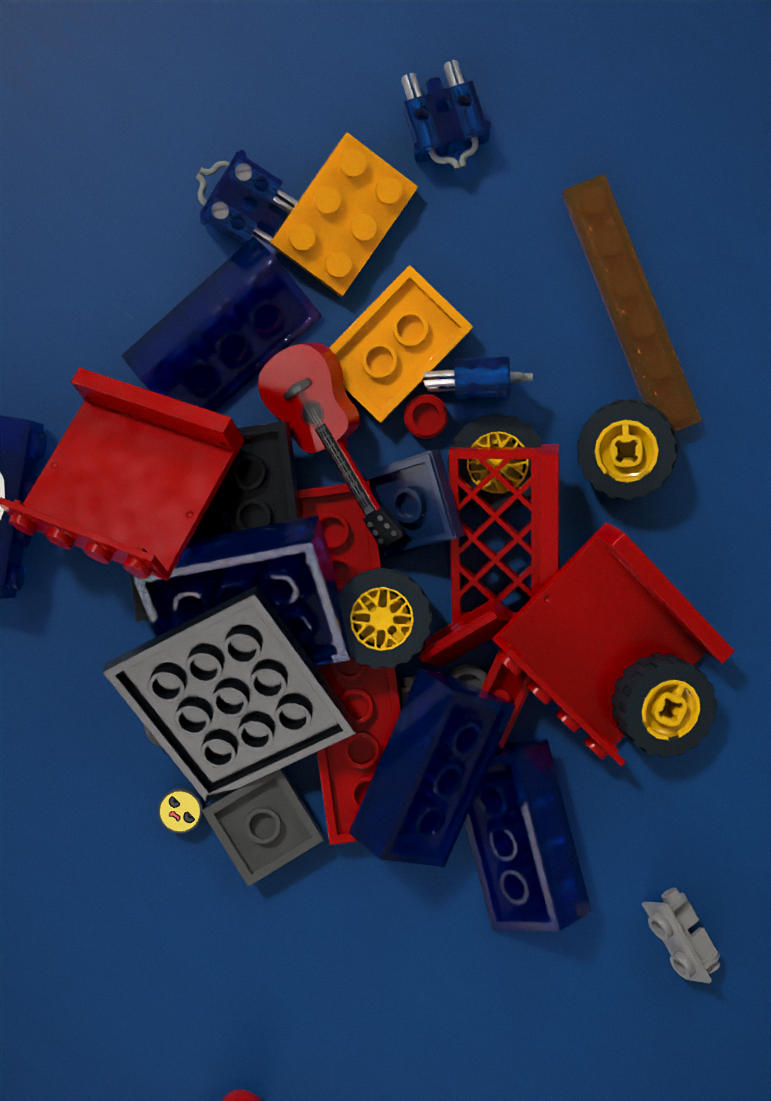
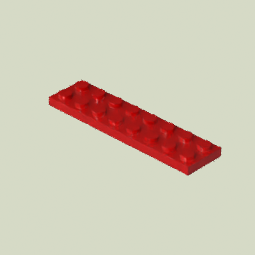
M368 480V481H366V483H367V485H368L369 488H370V483H369V480ZM347 484L298 490L312 595L311 601L296 603L302 647L357 722L356 734L317 751L329 843L332 845L418 833L395 667L376 669L354 661L355 659L342 650L340 643L335 638L332 625L333 606L345 584L362 572L381 568L378 543L362 520L365 518V515Z

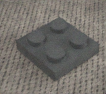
M283 768L227 793L202 810V813L248 887L321 843L325 838Z

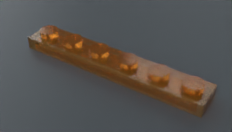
M605 173L564 189L561 195L643 402H649L655 405V408L660 412L663 411L671 425L674 426L675 431L702 421Z

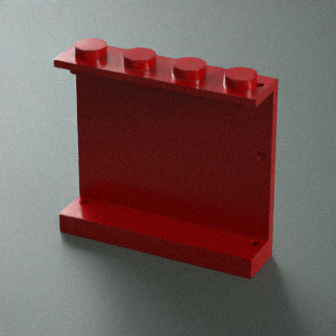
M79 367L71 383L84 399L83 404L24 502L22 503L16 499L12 502L0 497V506L11 517L8 521L9 524L25 534L33 535L35 531L46 534V538L61 548L70 550L74 545L84 549L85 554L100 563L108 565L113 560L123 564L122 566L125 570L139 578L148 579L149 575L168 581L245 440L232 417Z
M608 522L492 638L504 651L498 659L516 677L524 671L533 679L527 687L545 705L553 699L561 707L555 715L574 733L580 727L589 734L583 742L601 760L609 754L621 767L626 761L617 753L619 749L615 745L625 735L620 732L617 727V721L613 719L611 698L616 690L614 686L617 680H620L623 676V671L628 666L631 667L635 664L637 659L650 657L654 653H660L661 655L673 654L694 665L705 653L723 664L735 652L628 535Z

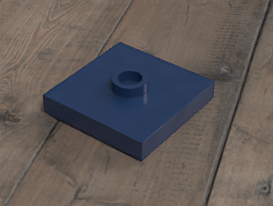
M440 449L430 450L361 473L365 481L369 480L370 490L380 507L385 506L406 530L405 536L382 548L385 558L465 536Z

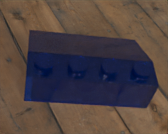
M318 515L190 540L168 581L149 575L148 579H142L135 575L132 576L156 637L258 585L316 666L350 659L332 558Z

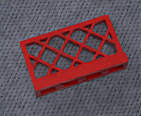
M542 444L541 447H450L449 483L459 518L460 509L472 498L490 515L475 531L470 529L460 519L463 532L468 538L462 544L461 537L450 540L452 622L471 612L462 611V595L473 585L489 600L498 597L506 611L513 618L517 612H513L502 600L517 586L532 598L560 570V444ZM459 459H478L490 472L472 488L460 476ZM489 459L502 460L495 466ZM511 459H531V477L519 488L500 471ZM494 476L513 493L497 510L478 493ZM530 486L531 500L525 494H523V492L527 490ZM460 487L467 493L461 501ZM517 498L531 511V521L519 532L501 516ZM494 521L513 537L497 553L479 537ZM530 530L531 544L524 538ZM472 542L490 558L476 574H473L461 562V553ZM517 542L531 555V564L519 575L502 559ZM494 564L513 580L497 596L480 580ZM461 573L468 579L462 587ZM530 574L531 586L524 581V579Z

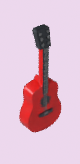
M318 342L297 344L278 352L265 364L259 375L258 388L265 406L281 421L290 422V429L294 434L297 444L303 451L315 453L324 449L327 450L364 513L365 518L362 520L379 547L384 548L405 536L406 530L385 506L380 507L347 451V438L358 428L360 416L357 408L346 394L343 372L336 355L330 348Z

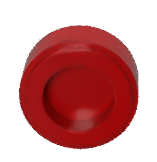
M418 395L405 408V426L413 436L419 439L435 438L443 432L447 425V408L443 401L434 395Z

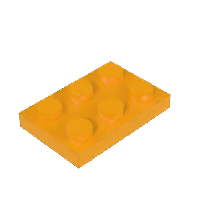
M346 132L276 232L269 245L341 297L352 284L418 186Z
M409 265L329 348L340 362L345 390L381 424L425 379L423 378L424 372L433 371L471 332L473 326Z

